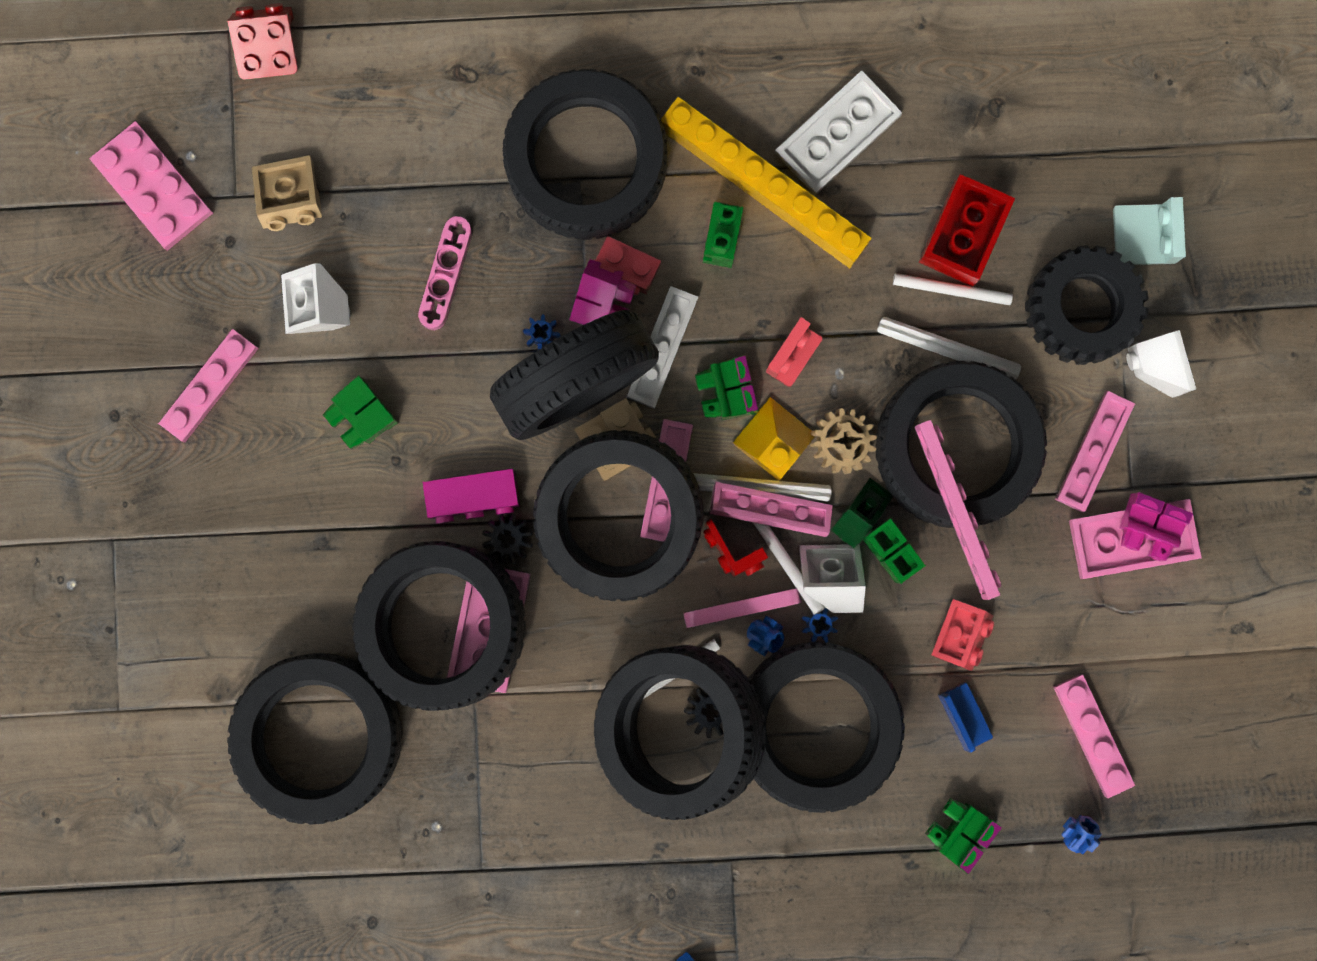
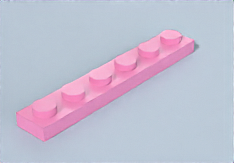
M931 420L915 426V430L983 600H989L1000 596L998 588L1001 587L1000 579L996 571H991L986 559L990 558L984 541L979 542L975 532L978 529L977 521L973 513L966 510L963 501L967 498L961 483L956 484L952 474L955 471L954 463L949 454H944L940 444L944 441L938 425L933 426Z

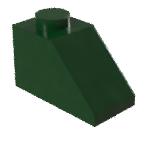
M869 478L839 516L831 531L842 541L855 548L870 532L893 498L891 493Z

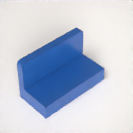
M966 682L938 695L965 751L971 753L976 750V746L993 738Z

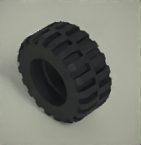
M1088 245L1078 246L1075 250L1068 249L1054 257L1034 277L1035 281L1029 286L1027 292L1030 297L1025 302V311L1030 313V317L1026 321L1028 327H1034L1037 333L1033 338L1037 343L1042 341L1047 346L1044 351L1048 354L1053 355L1056 353L1060 355L1059 360L1066 363L1072 360L1075 361L1076 365L1102 362L1129 347L1134 342V337L1141 333L1144 327L1141 322L1147 318L1149 310L1147 307H1144V302L1149 300L1148 291H1142L1140 287L1145 281L1141 274L1135 276L1132 272V269L1136 266L1130 260L1126 263L1120 260L1122 254L1115 250L1110 254L1106 253V247L1095 246L1093 249H1090ZM1076 279H1085L1096 283L1105 291L1111 304V316L1108 324L1102 330L1088 333L1075 328L1068 322L1061 308V294L1069 282Z

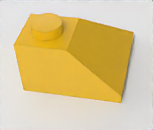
M770 397L735 439L733 444L779 481L815 437L811 435L812 430Z

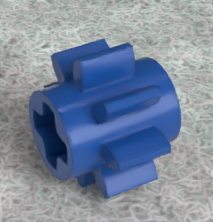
M544 314L541 315V320L538 321L529 318L530 329H523V334L531 336V339L526 343L527 346L530 347L536 344L538 350L551 343L554 338L561 337L560 333L553 332L552 330L557 325L556 320L548 323ZM538 328H541L543 331L548 329L546 331L548 335L546 339L542 337L536 339V330Z
M825 607L821 613L816 615L811 611L812 615L810 617L802 616L801 619L807 622V627L803 628L801 632H810L812 634L811 642H815L817 637L821 636L822 640L827 643V634L838 632L835 628H832V622L836 621L838 617L827 616L828 609ZM822 616L824 618L823 623L827 627L825 630L820 629L816 633V627L812 625V621L814 619L819 620Z
M765 616L763 621L760 619L753 621L747 630V638L750 640L748 646L763 656H766L768 651L771 653L778 651L784 642V634L781 632L783 626L768 616Z
M1079 815L1077 819L1070 817L1063 825L1065 830L1061 835L1064 837L1065 845L1071 851L1084 854L1088 850L1092 853L1099 846L1100 842L1098 839L1102 834L1099 832L1098 824L1092 818Z

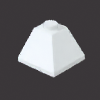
M314 263L281 275L286 334L329 331L350 325L348 295L320 263Z
M1180 330L1137 343L1128 348L1127 363L1130 370H1134L1135 377L1171 398L1196 390Z
M849 544L799 545L804 592L832 613L863 612L866 586L860 545L858 544L855 548Z

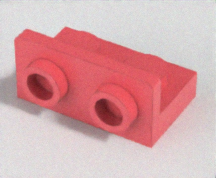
M609 236L606 237L596 260L594 259V261L601 263L600 268L612 273L615 271L624 272L622 280L636 285L634 295H638L639 292L647 294L661 264V260Z
M800 317L766 370L767 374L787 387L793 385L822 341L821 336L809 329L811 323Z
M953 599L931 655L972 671L974 666H978L983 656V649L981 647L985 637L988 638L992 633L994 627L993 615L985 610Z

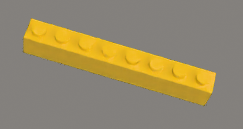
M680 97L676 98L661 118L666 135L849 269L872 238Z

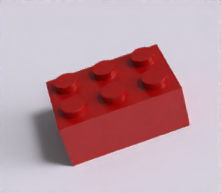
M960 174L952 185L918 263L973 287L981 278L1015 198Z

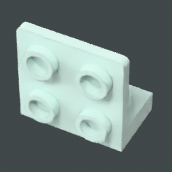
M1171 197L1163 204L1118 205L1113 208L1115 251L1122 254L1120 258L1122 262L1126 263L1130 260L1134 265L1175 264L1186 257L1183 197Z

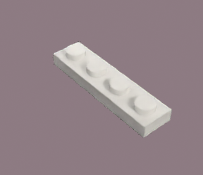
M670 286L650 336L659 351L658 362L647 373L631 384L627 395L628 399L655 409L697 303L698 296Z

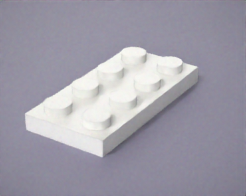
M861 70L775 150V154L816 195L900 118L902 112Z

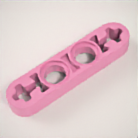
M452 217L444 226L419 308V320L429 330H438L443 327L449 314L472 237L471 226L463 217ZM458 224H462L463 230L466 231L465 235L460 234L456 242L458 246H462L461 249L453 245H446L447 241L453 244L454 234L450 230L451 228H457ZM449 251L456 253L458 256L457 263L452 267H446L441 262L443 254ZM445 280L449 283V291L445 295L440 296L433 292V285L436 281ZM430 297L438 302H445L444 306L438 303L436 312L440 319H434L432 324L429 323V319L425 316L426 312L431 313L434 307L433 302H428Z
M795 588L683 614L686 628L802 602L800 593Z

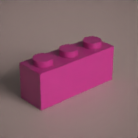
M514 469L422 482L427 518L436 519V524L454 522V516L466 515V520L484 517L483 512L492 510L496 511V515L514 513L513 507L520 506Z

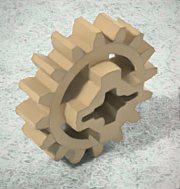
M840 408L836 410L835 415L832 412L826 413V421L823 419L817 420L816 424L820 430L811 431V435L817 437V441L811 443L810 447L818 448L814 458L822 457L824 459L821 467L826 468L832 465V473H839L842 468L844 474H849L852 468L855 471L861 470V462L869 463L871 461L867 453L876 451V448L870 445V441L877 439V436L869 435L868 431L873 428V425L863 424L866 417L864 414L856 418L854 409L848 410L845 415L844 409ZM851 425H853L857 429L859 434L854 429H852ZM832 426V433L826 438L827 432ZM840 438L853 440V442H849L846 445L834 443V441ZM861 445L858 454L855 456V450ZM828 449L836 455V458L830 454Z

